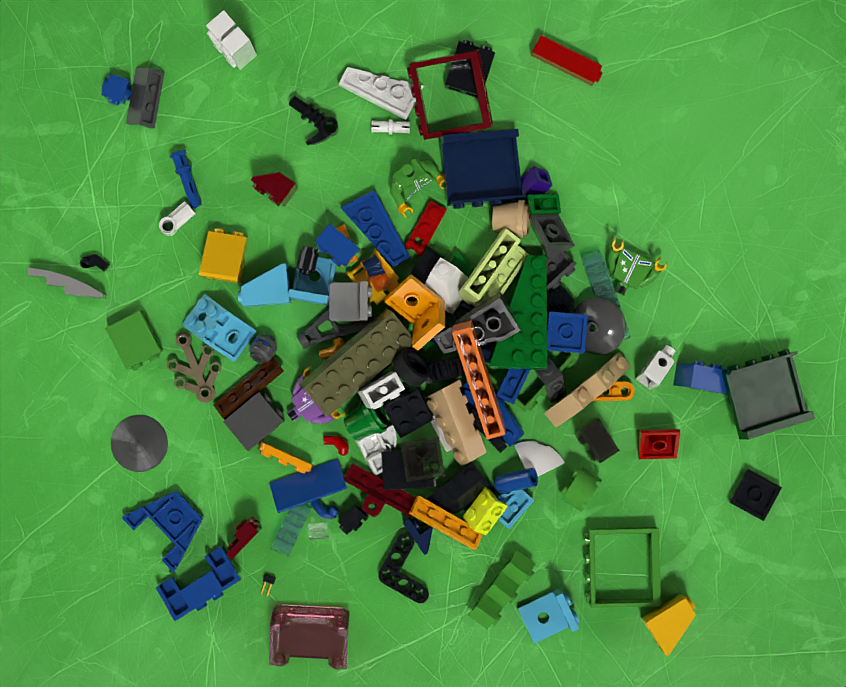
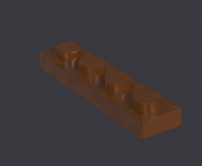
M272 357L269 362H264L213 404L221 417L226 420L283 373L284 370L275 358Z

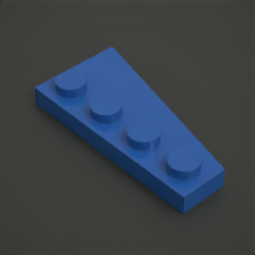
M375 190L341 207L345 214L393 267L410 259Z
M467 381L460 388L462 395H466L467 404L472 406L477 412ZM497 397L506 425L505 435L499 437L511 447L523 436L524 431L513 414L506 409L504 400Z

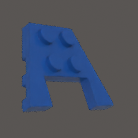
M178 491L122 517L133 530L149 517L176 545L162 559L172 572L178 568L204 519Z

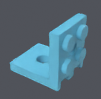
M318 257L315 271L320 273V278L316 282L311 281L309 275L301 274L299 269H296L293 289H289L288 297L291 300L329 306V286L334 280L336 264L331 259Z
M206 294L198 300L196 306L182 324L204 343L233 362L237 360L257 332ZM235 333L234 338L228 341L229 336Z
M559 588L518 607L534 644L568 627L572 632L579 629L577 624L580 623V620L574 609L570 610L569 608L572 603L566 592L562 593ZM541 612H546L549 616L548 620L544 623L538 621V615Z

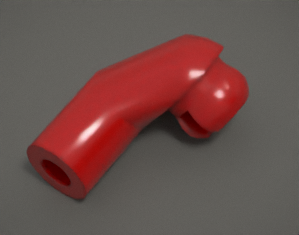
M324 435V445H334L342 456L348 454L349 444L343 437Z

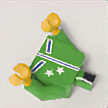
M413 159L393 175L390 193L396 204L399 205L398 212L406 217V210L413 213V209L404 202L428 185L434 178H436L439 187L444 189L441 185L444 182V174H440L441 172L431 161L424 160L419 162Z
M616 237L613 238L612 247L607 258L610 274H612L611 278L618 281L614 292L625 296L629 287L633 289L643 288L653 282L668 264V262L665 265L659 264L662 257H659L655 263L623 248L624 240L622 239L621 244H616Z

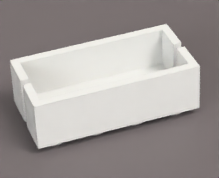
M223 10L206 25L209 30L207 35L220 54H224L228 63L233 68L237 66L241 70L257 54L249 38L239 27L234 29L235 22Z

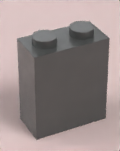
M258 392L223 421L247 451H250L285 422L282 419L284 414L278 407L276 409L273 408L270 404L272 400L266 393Z

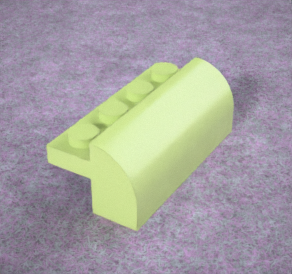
M508 229L500 232L460 289L459 295L468 305L472 304L476 307L499 292L503 295L525 263L526 257L529 254L518 246L521 240Z

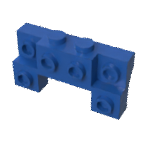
M223 546L205 556L213 570L183 589L180 588L174 576L156 587L174 621L195 608L199 611L206 607L208 600L211 598L214 601L224 595L222 591L242 579L232 564V560L226 555L227 552Z

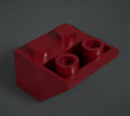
M280 172L251 178L252 187L262 195L268 194L270 201L277 206H280V204L286 206L298 189L296 183Z

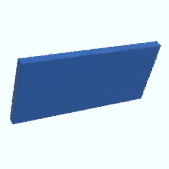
M338 459L314 467L310 472L306 471L305 474L300 472L269 483L278 513L347 489Z

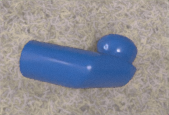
M319 499L311 503L313 509L322 518L335 519L339 514V509L336 506L325 508Z

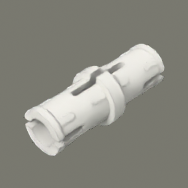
M389 119V121L372 120V126L380 127H371V133L386 132L389 135L393 133L410 134V128H402L410 127V121L395 122L392 119Z

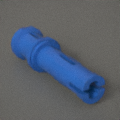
M181 150L169 156L174 161L175 173L180 176L190 207L193 209L201 206L202 203L190 172L192 167L188 164L185 155L187 152L186 150Z

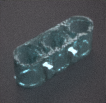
M302 504L289 509L271 547L272 550L289 557L312 506Z

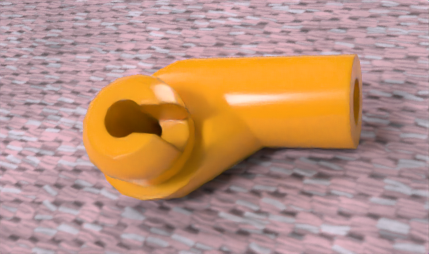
M342 337L333 340L335 346L319 351V356L322 360L329 358L345 345Z

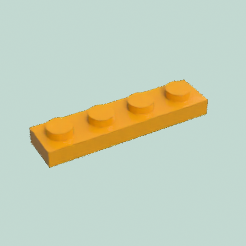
M421 496L416 497L409 512L410 515L472 550L477 549L483 534L473 531L467 522Z

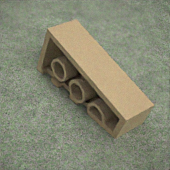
M458 380L426 397L425 400L429 410L435 416L436 423L441 428L447 444L450 445L454 458L462 466L482 456L487 451L479 430L473 426L475 419L473 414L467 410L466 403L468 400L466 395L461 394L459 387L462 384Z

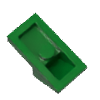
M559 194L528 195L530 215L561 213Z

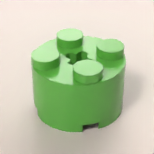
M584 467L581 470L576 469L571 477L574 479L571 486L566 485L561 492V495L564 496L562 500L581 512L583 511V508L580 507L582 503L586 505L598 487L595 483L597 481L601 483L602 481L601 478Z

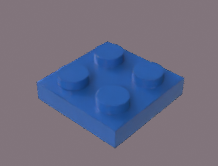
M549 311L547 350L585 354L588 315Z

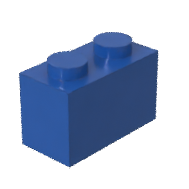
M331 224L315 240L318 244L316 248L324 255L329 253L333 257L331 261L339 267L341 265L346 267L360 251L359 247Z

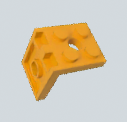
M412 274L385 297L384 302L413 324L412 347L416 350L422 348L445 328V301ZM415 297L417 298V300L415 302H410L407 300V298Z

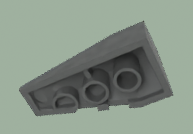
M499 292L440 331L433 338L442 352L448 353L457 351L452 335L453 325L472 320L480 345L493 341H503L521 329L511 308Z

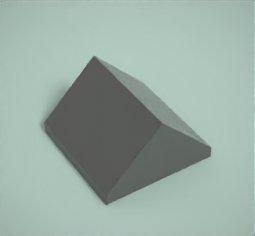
M559 214L530 215L532 229L548 259L575 246Z

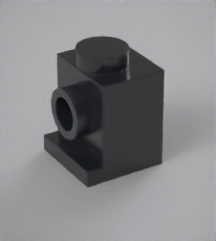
M354 504L339 520L338 523L341 524L339 528L348 535L352 530L356 532L363 524L361 522L362 519L366 521L369 517Z

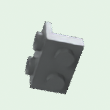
M565 252L547 259V290L550 288L554 290L562 283L559 279L564 275L568 277L576 270L574 266L577 263L572 261Z

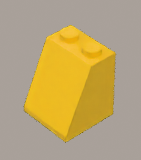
M214 229V232L208 231L199 276L241 284L248 238L244 237V233L233 232L232 235L225 234V230Z
M681 594L641 617L660 650L666 656L672 652L696 616L694 612L696 607L692 600Z

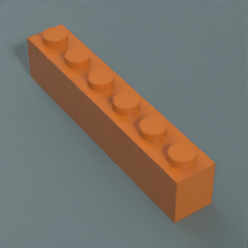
M470 320L453 325L452 335L486 439L505 435L506 425L473 322Z

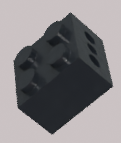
M408 384L403 385L405 389L399 392L400 395L392 400L387 399L383 402L384 405H382L400 438L434 420L417 387Z

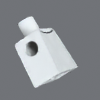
M668 345L662 351L658 350L651 356L635 379L649 390L657 387L675 362L671 359L675 350Z

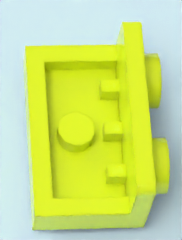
M484 487L463 515V518L473 531L487 535L508 505L499 501L490 489Z

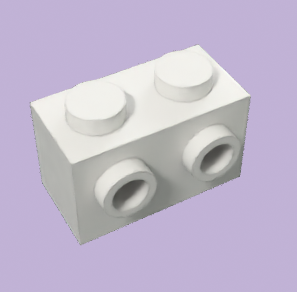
M389 372L357 392L364 405L375 410L384 405L383 402L387 399L392 400L400 395L399 392L405 388L397 373Z

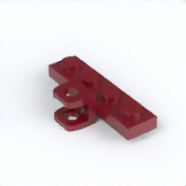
M353 463L351 464L344 479L346 483L368 494L362 506L363 512L372 517H377L384 505L387 504L409 517L412 516L409 512L416 497L401 489L384 490L382 479ZM370 504H374L376 506V509L374 511H371L369 509Z

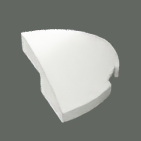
M393 424L388 425L387 431L382 434L376 433L355 440L375 476L382 472L381 452L392 451V448H396L397 439Z
M535 441L514 444L525 469L534 468L538 476L565 463L562 457L550 446H544Z

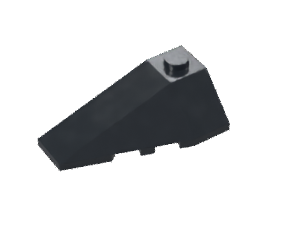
M470 462L428 496L426 500L454 514L468 509L484 487L490 489L493 493L495 490L475 465Z

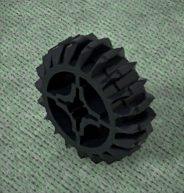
M460 357L429 363L431 375L425 382L434 383L466 376Z

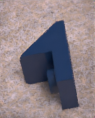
M408 518L403 524L423 554L426 555L429 551L433 527L430 526L420 533L419 530L421 528L416 520L411 521Z

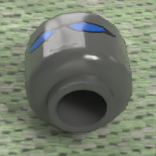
M268 334L255 337L249 347L250 357L258 363L269 362L277 351L275 339Z

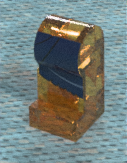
M375 254L361 261L377 293L392 286L390 279Z

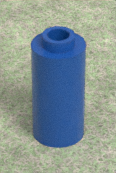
M534 468L499 474L494 480V487L501 494L536 487L538 475Z

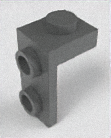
M549 359L547 361V370H535V373L545 385L548 400L552 403L555 400L562 399L567 393L563 375L552 360Z

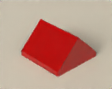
M680 429L638 430V458L677 459Z

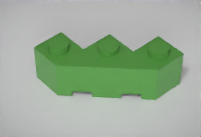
M517 550L487 587L488 589L483 596L478 599L468 616L485 629H488L491 624L496 625L501 618L499 614L508 602L512 603L518 594L515 592L524 580L528 582L533 576L534 572L532 569L536 563Z

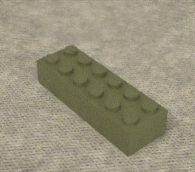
M386 309L303 379L299 386L319 410L328 417L394 361L403 350L408 349L412 345V336L396 315Z

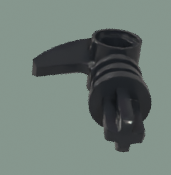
M296 96L291 98L289 106L302 114L301 119L305 120L308 118V123H315L314 127L319 130L318 134L305 141L308 146L320 144L338 133L339 126L336 119L325 117L324 112L319 113L320 109L317 108L315 110L313 103L308 105ZM329 122L335 124V128L332 131L324 129L325 125Z

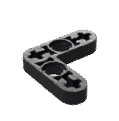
M403 533L398 537L383 563L378 578L383 584L417 603H424L429 597L428 589L399 572L415 543L410 533ZM409 537L411 545L405 546L404 551H407L406 554L401 550L395 549L396 546L401 548L403 544L402 538ZM394 553H399L402 556V561L398 564L391 561V556ZM388 570H390V575L394 578L396 577V574L399 575L395 582V585L391 584L393 582L392 579H383V571L387 572ZM402 579L409 582V587L406 590H401L398 587V582ZM412 584H415L414 589L417 591L423 589L426 596L417 599L416 593L412 591V594L409 595L408 592L411 590Z

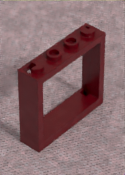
M480 50L409 63L410 67L407 68L408 77L413 81L411 93L412 97L416 98L415 113L417 117H420L421 124L418 125L420 136L423 135L424 140L442 137L443 135L487 129L494 126ZM471 58L483 123L430 132L417 68Z

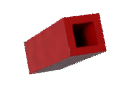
M540 35L531 54L532 57L591 86L594 82L598 83L603 74L600 71L602 65Z

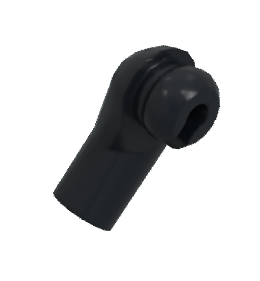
M97 254L84 256L80 260V266L85 269L97 266L105 272L110 266Z

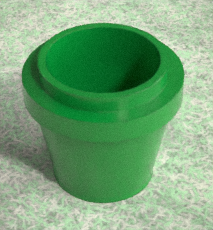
M361 401V404L344 418V424L351 437L359 440L387 431L388 420L382 407L374 410L373 408H367L363 401Z

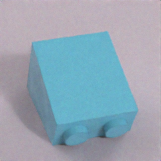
M286 263L281 264L241 286V291H238L239 303L245 308L292 304V300L288 297L289 289H291L289 266Z

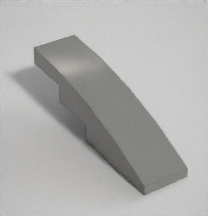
M28 267L27 275L46 278V285L65 287L64 294L106 299V294L77 279L48 270Z

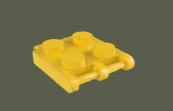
M375 249L373 254L366 260L377 256L379 263L385 271L384 274L369 277L362 264L365 262L363 260L359 262V266L351 272L348 271L346 274L354 283L368 281V286H372V297H368V301L370 303L374 301L379 305L387 296L384 291L392 292L399 285L398 280L400 278ZM362 267L364 268V269H363L362 271H360L357 275L353 276V275H354L357 271H359Z

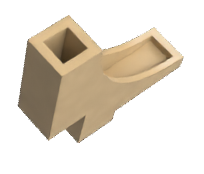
M618 352L585 381L552 405L544 414L557 428L584 409L596 397L608 390L631 365Z

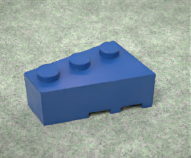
M693 361V364L677 363L674 386L728 395L722 372L729 370L728 367L727 370H723L721 365L710 364V367L704 366L705 362Z

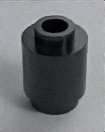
M303 246L302 250H300L296 269H299V273L310 275L311 272L315 273L319 256L317 254L318 249Z

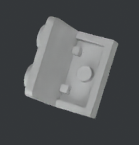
M360 281V283L333 282L330 284L329 318L331 321H368V317H372V305H368V297H372V286H368V281Z

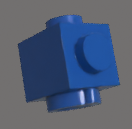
M110 74V77L104 80L101 95L108 99L110 104L119 106V103L125 105L126 100L129 101L132 94L130 89L132 83L128 79Z

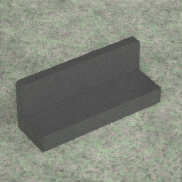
M136 68L126 124L155 128L165 72L152 68Z

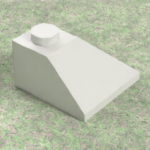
M440 257L430 272L425 285L445 301V311L453 315L463 300L459 295V291L468 277L456 266Z

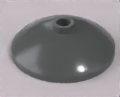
M593 297L584 300L576 307L573 314L588 315L586 352L596 355L607 354L615 350L622 343L626 333V321L621 309L614 302L603 297ZM592 324L596 327L595 331L591 329Z

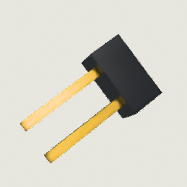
M265 574L263 579L265 582L261 594L266 582L270 583L266 595L268 597L271 585H274L276 577Z

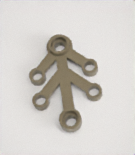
M180 333L176 337V344L183 348L191 368L179 364L176 360H169L167 368L170 371H178L195 378L198 386L186 382L182 377L176 378L174 385L178 389L184 388L196 393L197 399L203 403L211 402L215 397L213 385L218 373L222 370V366L217 362L210 365L211 373L206 383L203 373L210 356L214 354V348L209 345H205L202 348L203 355L198 365L190 347L192 343L191 336L187 333ZM181 337H186L187 341L185 344L180 343ZM207 347L212 349L210 354L205 353ZM171 362L176 363L175 369L170 368ZM215 364L219 366L217 372H214L212 369ZM180 379L184 382L182 387L177 385V381ZM205 389L209 392L207 397L202 395V391Z

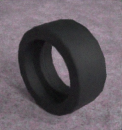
M403 350L393 361V367L397 375L410 386H420L431 375L428 363L420 354L413 350Z

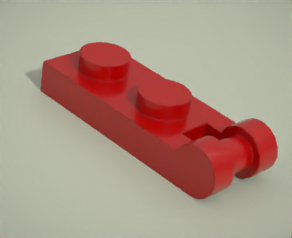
M430 201L407 241L405 248L408 250L412 249L417 252V255L422 256L447 209ZM416 238L423 240L421 245L415 243Z

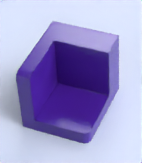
M535 166L521 179L523 193L527 196L545 194L553 186L549 172Z

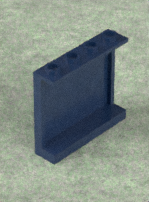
M518 129L449 134L440 137L447 206H453V209L465 208V205L472 204V207H482L483 203H490L491 206L501 205L502 201L515 203L526 197V194L522 192L516 140L519 137Z

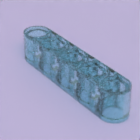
M596 250L582 255V263L594 297L609 299L621 309L601 251ZM627 323L623 340L631 338Z

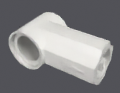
M184 201L167 217L160 220L159 228L164 235L173 236L180 227L196 214ZM167 222L173 223V229L170 231L163 229L164 224Z

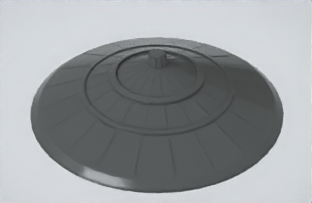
M132 415L123 419L116 426L111 437V450L114 458L122 467L134 472H144L156 467L164 459L168 448V438L165 429L157 420L147 415Z

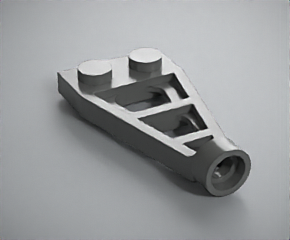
M328 309L304 333L302 332L297 335V338L303 349L312 344L360 332L374 320V317L372 315V317H368V321H353L351 325L339 327L334 321L330 320ZM325 321H330L334 331L324 336L320 335L317 330L318 326ZM306 335L310 336L311 338L309 342L306 338Z

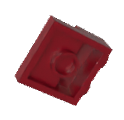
M254 516L248 521L244 519L235 528L237 531L234 534L236 539L227 547L229 552L226 554L231 560L262 529L260 527L261 523Z

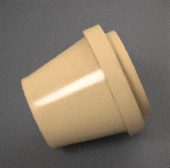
M526 200L494 206L492 216L493 231L501 232L504 229H508L518 238H525V235L529 234L530 211Z

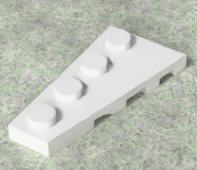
M347 67L338 85L407 120L416 103V98H413L411 93L413 84L403 80L390 79L383 75H373L370 72Z

